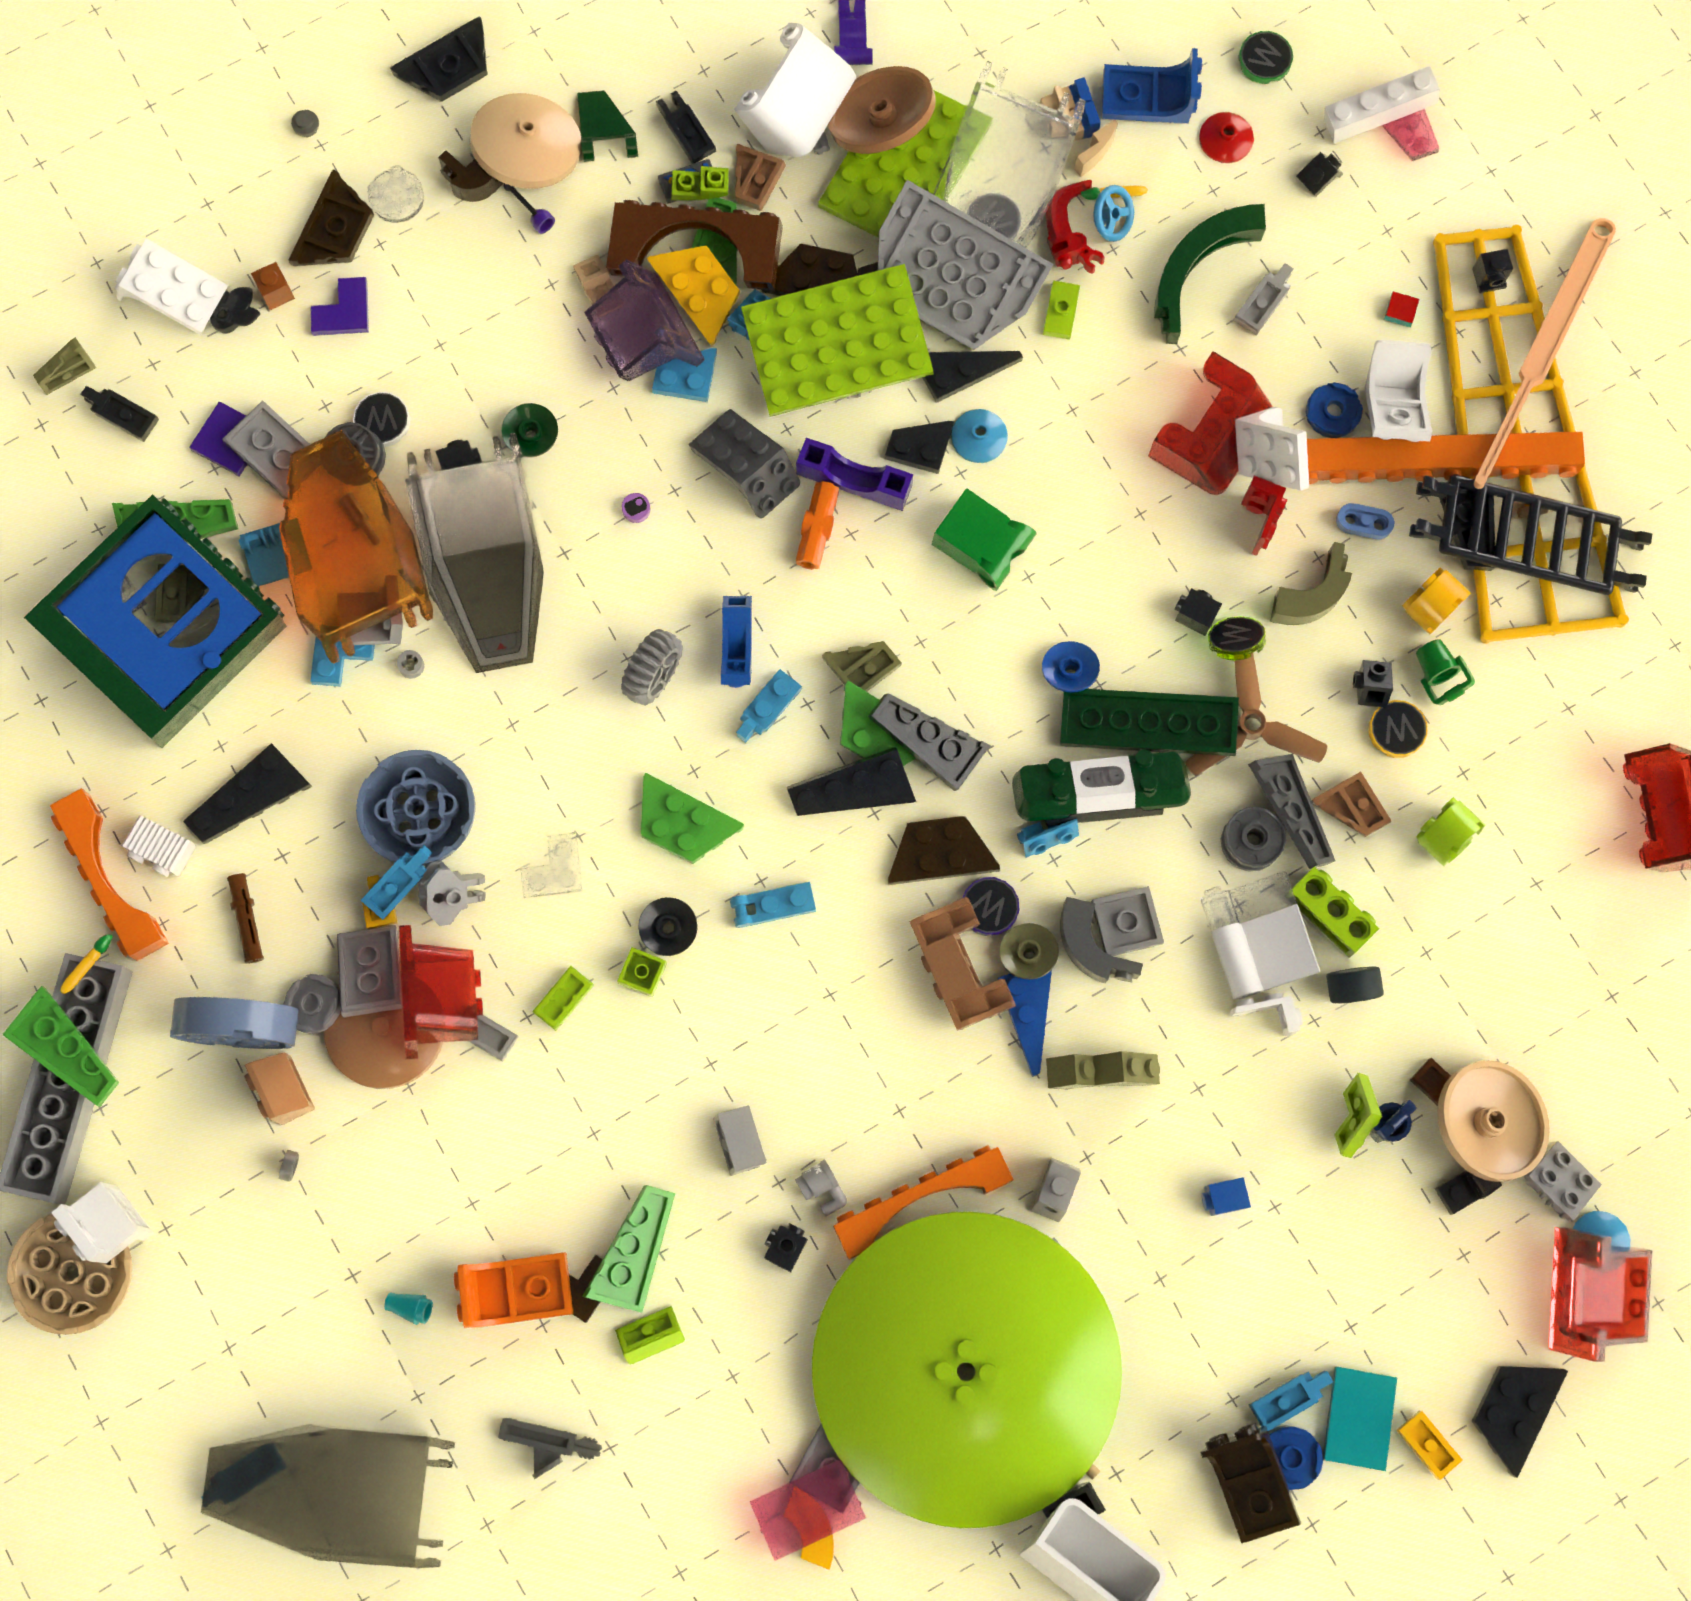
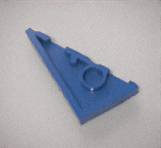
M1052 970L1037 979H1021L1012 974L997 978V980L1005 979L1016 1004V1007L1009 1009L1008 1012L1032 1077L1040 1074Z

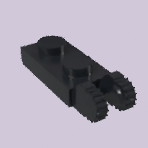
M677 91L670 94L672 102L677 107V110L672 113L666 102L662 99L656 101L657 108L665 119L667 126L692 164L716 152V147L689 104L684 102Z

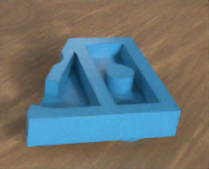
M710 348L657 363L652 387L653 394L708 402L717 348Z

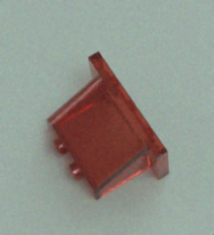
M400 925L399 939L406 1059H418V1044L478 1040L477 1016L483 1015L482 997L476 998V987H481L480 969H474L473 950L412 943L411 925Z
M1555 1227L1548 1349L1593 1362H1605L1606 1346L1647 1343L1653 1250L1640 1247L1611 1246V1237L1567 1227Z

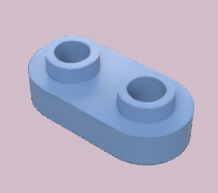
M1349 503L1341 507L1336 516V524L1344 533L1376 540L1388 537L1395 524L1393 516L1388 511L1355 503ZM1346 517L1353 518L1354 524H1349L1346 521ZM1374 523H1379V524H1381L1382 529H1381V530L1376 529L1373 524H1374Z

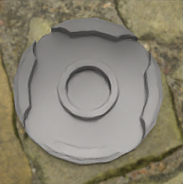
M309 974L306 975L308 977H304L301 980L298 979L291 985L286 993L284 1005L299 1010L298 1031L317 1034L331 1027L340 1015V990L336 983L328 977Z

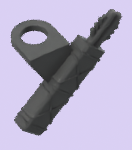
M512 1418L502 1419L498 1438L503 1441L534 1447V1474L532 1475L534 1480L562 1463V1454L572 1456L574 1451L577 1452L580 1458L583 1457L584 1459L588 1458V1460L594 1459V1456L599 1457L601 1455L600 1450H602V1445L597 1444L598 1441L595 1438L591 1439V1437L587 1438L585 1436L579 1440L577 1439V1434Z

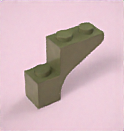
M1120 1051L1094 1056L1072 1054L1046 1058L1049 1089L1068 1090L1099 1086H1149L1160 1084V1065L1157 1054Z

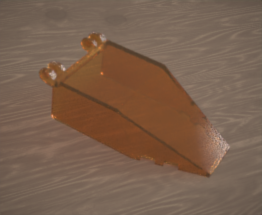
M340 430L291 453L286 482L289 486L288 498H284L283 501L285 517L283 521H280L279 531L297 616L321 641L331 663L334 664L340 660L335 643L341 641L344 652L348 657L355 654V650L350 636L402 612L410 628L417 626L416 616L412 610L417 605H419L420 613L426 621L433 619V606L429 598L414 534L384 483L344 432Z

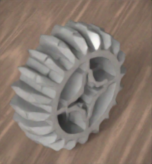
M657 629L650 632L643 642L638 645L637 650L633 652L632 658L628 661V666L624 670V676L622 677V694L627 696L629 700L646 706L654 702L655 698H658L660 693L665 690L666 685L670 682L673 674H675V670L679 665V659L682 657V641L676 638V635Z

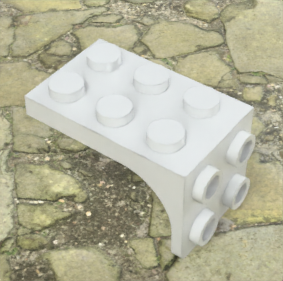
M147 238L142 246L136 244L129 256V268L123 267L115 281L117 282L114 287L117 290L116 299L122 301L124 297L136 299L201 335L228 285Z
M1383 339L1375 342L1365 383L1373 437L1385 440L1393 438L1405 439L1411 442H1430L1432 427L1425 394L1427 369L1432 352L1430 344Z
M1271 407L1235 419L1239 475L1253 478L1255 475L1277 485L1299 491L1309 488L1306 431L1283 426V415L1280 407Z

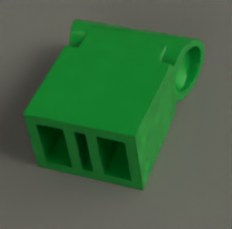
M966 488L934 532L931 545L972 572H977L989 588L997 591L1010 573V561L1025 552L1037 535V532L1024 523L1010 520L1007 515Z

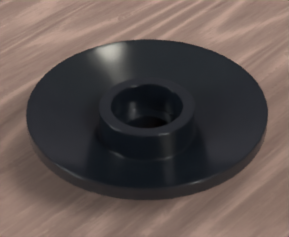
M665 897L651 902L643 910L639 919L638 930L643 944L650 951L661 956H674L684 952L692 945L697 935L698 924L695 913L688 904L677 898ZM666 924L674 926L672 933L667 934L663 931Z

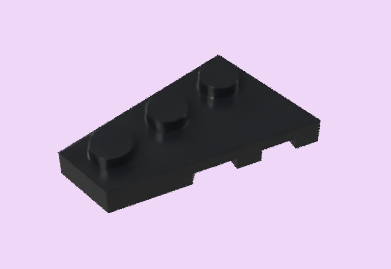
M1464 488L1459 490L1452 537L1456 546L1467 548L1475 491ZM1487 494L1478 551L1494 555V496ZM1439 498L1444 511L1446 499ZM1461 559L1464 569L1492 571L1495 569V567Z

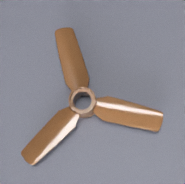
M1251 649L1235 651L1237 697H1239V707L1243 712L1237 727L1236 750L1242 747L1245 739L1256 740L1262 737L1268 745L1317 763L1322 762L1327 752V744L1278 721L1266 722L1265 715L1259 710L1261 695L1253 651ZM1254 718L1260 722L1261 726L1257 730H1249L1245 727L1244 722L1247 719ZM1194 754L1185 764L1188 770L1197 776L1227 756Z

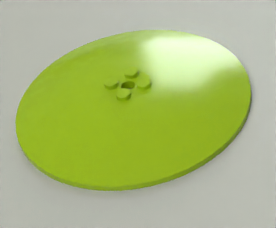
M948 1212L913 1220L895 1228L867 1247L847 1267L830 1293L818 1322L812 1355V1384L820 1421L830 1444L851 1475L866 1490L888 1506L920 1521L954 1528H984L1017 1521L1044 1509L1073 1488L1087 1473L1105 1445L1116 1418L1121 1394L1122 1358L1117 1330L1104 1296L1081 1263L1063 1246L1039 1230L1011 1218L981 1212ZM968 1362L975 1367L976 1372L972 1379L963 1380L958 1376L957 1368L961 1363Z

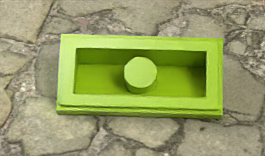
M672 1306L615 1330L623 1355L629 1365L685 1341Z

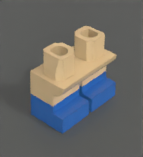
M1085 77L1074 80V84L1063 88L1054 86L1053 94L1040 98L1039 106L1042 115L1047 116L1056 113L1058 118L1048 121L1047 127L1051 139L1065 137L1066 143L1090 138L1094 132L1100 129L1101 121L1094 101H1092Z

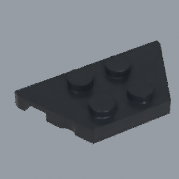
M476 17L391 66V73L394 77L441 102L488 75L481 17Z
M1497 1366L1472 1418L1474 1426L1480 1434L1484 1435L1492 1451L1499 1456L1507 1467L1508 1473L1514 1478H1518L1565 1380L1568 1373L1566 1369Z

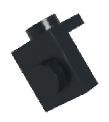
M1319 152L1296 176L1317 197L1336 177L1340 178L1343 175V172L1339 169L1342 164L1332 153L1327 156Z

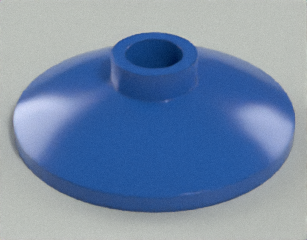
M1066 641L1058 643L1046 652L1042 661V672L1046 681L1052 687L1063 692H1079L1089 688L1098 678L1100 663L1096 653L1090 647L1080 642ZM1073 670L1075 673H1067L1066 671Z

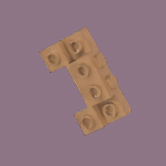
M963 897L951 904L909 921L924 954L921 957L923 966L928 973L932 972L936 981L933 984L934 991L939 1000H944L957 1030H963L1016 1007L1005 979H999L982 987L959 934L980 925L969 898Z

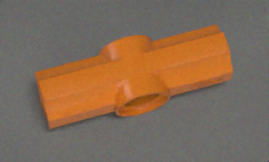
M825 481L815 483L809 510H806L801 528L802 538L796 555V564L802 568L809 570L820 569L826 541H829L834 523L833 513L839 496V487Z

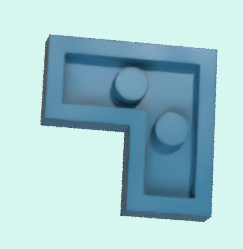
M317 626L310 682L312 685L341 687L344 659L373 661L375 645H343L341 628Z

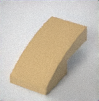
M1116 120L1094 132L1090 148L1077 156L1074 170L1080 177L1094 168L1109 150L1118 126Z
M598 254L573 265L575 273L598 316L623 305L622 299Z

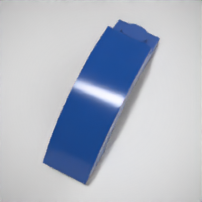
M723 596L721 685L739 688L751 683L752 596Z

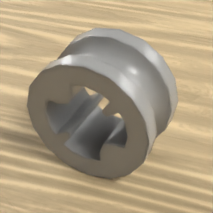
M406 650L397 659V667L406 678H417L424 671V661L416 651ZM410 658L414 662L418 660V663L414 664V670L411 671L407 667L403 668V666L408 664L407 660Z

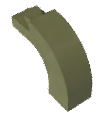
M1334 542L1330 547L1324 579L1319 586L1310 590L1279 587L1274 596L1270 622L1283 625H1303L1322 618L1336 606L1348 588L1352 573L1345 572L1348 555L1344 554L1345 544Z

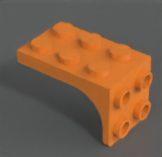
M566 1252L492 1263L458 1265V1272L454 1273L455 1289L460 1291L461 1303L457 1304V1316L459 1322H463L464 1328H481L573 1314Z

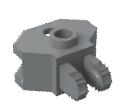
M442 860L429 861L426 864L425 868L427 871L418 882L419 905L439 926L451 925L460 911L468 908V904L485 901L486 892L481 890L467 891L469 886L485 883L484 874L470 873L461 875L458 871L452 872Z

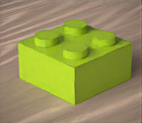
M631 947L617 982L620 985L653 998L667 962Z

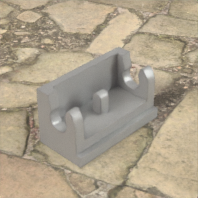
M749 1105L717 1114L713 1118L730 1176L759 1168L767 1163Z

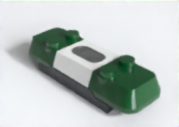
M1140 750L1136 755L1068 762L1054 758L1047 764L1023 766L1015 773L1012 779V789L1018 816L1026 821L1046 820L1047 826L1061 825L1077 819L1078 823L1163 815L1164 808L1184 806L1191 797L1186 765L1176 752L1151 753L1148 750Z

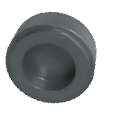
M286 1151L279 1172L280 1180L292 1181L299 1161L298 1152Z

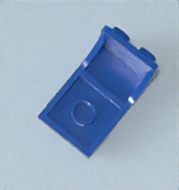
M1198 48L1191 49L1187 60L1170 67L1104 64L1102 119L1189 124L1191 114L1197 111V104L1201 98L1202 83L1198 82V74L1200 75L1202 71V57H1198Z

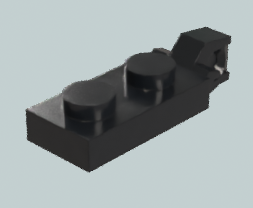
M86 385L80 394L84 397V401L92 405L90 410L96 416L142 442H145L159 421L157 415L111 389H103L99 393Z

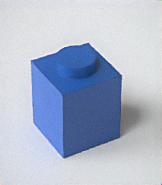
M1244 1177L1204 1186L1205 1192L1201 1193L1205 1211L1210 1210L1211 1216L1251 1208Z

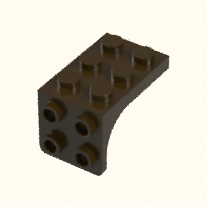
M1256 1423L1239 1428V1431L1234 1433L1235 1436L1229 1438L1227 1433L1209 1438L1210 1441L1205 1442L1206 1447L1200 1452L1202 1458H1208L1216 1473L1241 1544L1299 1526L1302 1523L1267 1427L1258 1428Z

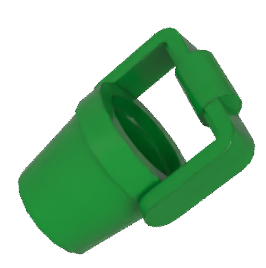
M1441 639L1430 641L1417 650L1416 655L1424 672V678L1420 681L1433 704L1441 706L1448 701L1452 702L1465 694V691L1475 684V679L1464 659L1460 655L1455 659ZM1462 669L1467 680L1457 684L1446 691L1444 695L1437 698L1431 686H1436L1452 679Z

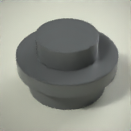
M300 110L293 115L291 125L296 134L302 137H311L319 128V119L311 110Z

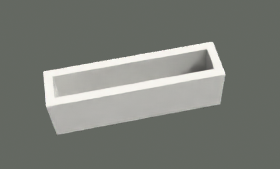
M1427 66L1325 106L1324 122L1333 144L1438 104L1440 87L1431 66Z

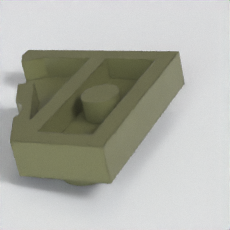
M75 337L33 376L38 385L48 395L97 367Z

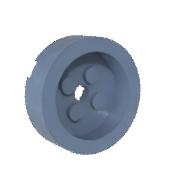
M219 997L176 998L173 1004L170 1038L213 1046L218 1044L235 1048L289 1049L295 1047L299 1010L287 1005L246 999Z

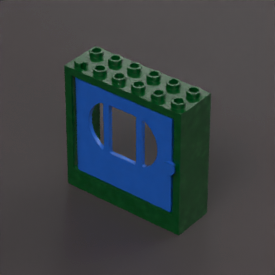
M152 494L24 618L141 730L163 748L287 626L282 619L285 615L271 598L268 597L264 600V595L259 591L260 588L248 577L243 580V575L230 559L226 557L222 560L223 556L206 537L200 540L202 536L197 532L192 523L185 517L180 521L181 516L165 498L159 501ZM174 530H176L187 542H185ZM193 548H195L206 560H204ZM151 555H171L172 558L124 603L122 600V585L130 568L141 559ZM180 564H183L209 588V591L161 638H158L132 614V611ZM212 566H214L224 577H222ZM231 584H233L243 595H241ZM215 599L219 600L220 613L217 625L205 640L190 647L176 648L169 646ZM252 602L264 615L220 657V655L262 615L250 603ZM64 616H66L72 623H74L92 642H94L112 661H114L132 680H134V681H135L152 699H154L164 710H165L195 679H197L207 668H208V670H207L196 682H194V683L164 712L155 702H153L135 683H133L115 664H113L95 645H93V644H92L75 626H73Z

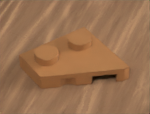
M737 144L735 198L737 203L762 211L786 167L785 162L782 159Z
M1361 771L1312 799L1313 805L1364 837L1391 823L1390 817Z

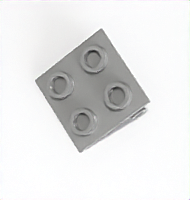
M1559 1141L1553 1145L1534 1170L1524 1175V1178L1527 1180L1526 1184L1530 1185L1537 1193L1542 1191L1539 1197L1543 1199L1547 1196L1549 1199L1546 1201V1204H1552L1551 1207L1559 1214V1217L1561 1219L1565 1218L1567 1221H1574L1602 1185Z

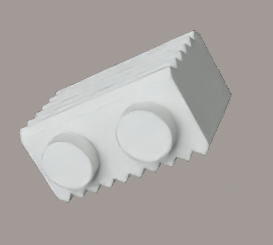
M141 815L138 816L121 845L128 850L127 857L140 864L144 860L153 863L152 869L165 877H168L170 873L179 877L193 851L196 849V845L191 841Z

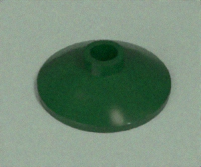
M535 403L521 404L513 408L504 418L501 430L502 437L506 446L513 453L522 457H537L549 451L555 444L558 437V424L553 413L546 407ZM529 431L536 432L534 437L529 438L526 436Z

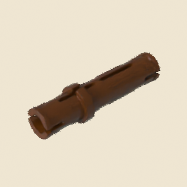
M239 873L227 877L232 897L230 907L231 910L235 911L245 964L264 960L252 908L255 905L254 899L250 898L246 874Z

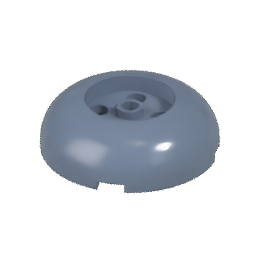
M428 750L399 752L377 764L378 767L362 783L356 804L358 825L367 843L379 855L394 863L401 856L403 857L406 852L413 857L423 845L433 852L422 864L423 866H426L429 861L444 860L453 854L468 837L476 812V802L472 786L461 768L447 757ZM431 790L438 792L435 801H428L426 798L427 793ZM401 794H408L409 798L404 804L397 802ZM417 808H423V809H424L423 811H420L421 814H419V815H415V814H414V812H415V810H416ZM434 818L439 819L441 822L439 827L430 829L428 826L429 821ZM402 822L411 823V829H407L403 833L400 832L399 826Z

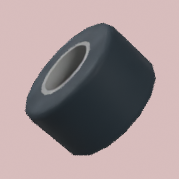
M1379 967L1351 968L1334 971L1326 975L1331 1003L1360 1002L1376 999L1384 995Z

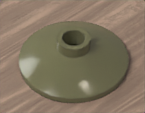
M1025 923L1013 927L1004 935L1000 943L999 954L1004 968L1010 974L1021 979L1030 980L1043 977L1054 968L1059 956V947L1055 936L1047 928L1038 924ZM1033 952L1035 956L1027 959L1024 957V954Z

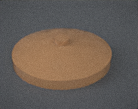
M905 66L876 69L855 79L828 123V127L835 142L847 151L860 154L887 151L907 142L925 127L935 109V93L927 76L919 70Z
M400 971L402 1009L344 1018L340 1011V1015L334 1024L324 1031L325 1045L332 1062L341 1073L362 1086L374 1089H393L407 1085L428 1071L441 1051L445 1036V1019L441 1005L428 986L408 973Z

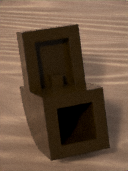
M447 150L438 157L442 168L440 170L441 174L450 182L454 196L463 201H482L490 197L504 184L489 175L478 164L476 159L464 167Z

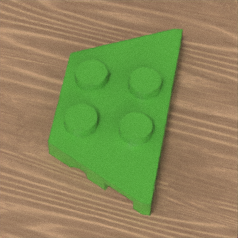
M847 681L844 686L845 696L840 745L862 759L893 747H897L903 766L916 759L868 718V715L880 700L852 682Z
M648 773L644 774L641 837L694 864L703 858L706 853L722 845L726 839L743 830L744 824Z

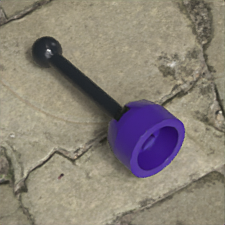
M503 184L504 189L511 191L532 213L530 222L539 234H544L553 227L555 217L546 209L535 210L514 186Z

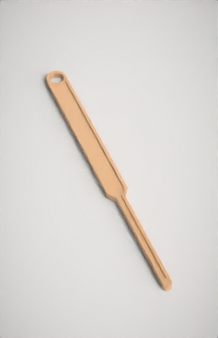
M1599 218L1592 222L1519 371L1522 384L1475 478V488L1482 489L1532 387L1543 383L1614 237L1616 227L1612 221ZM1598 226L1605 227L1610 231V235L1601 236L1595 232L1594 228Z

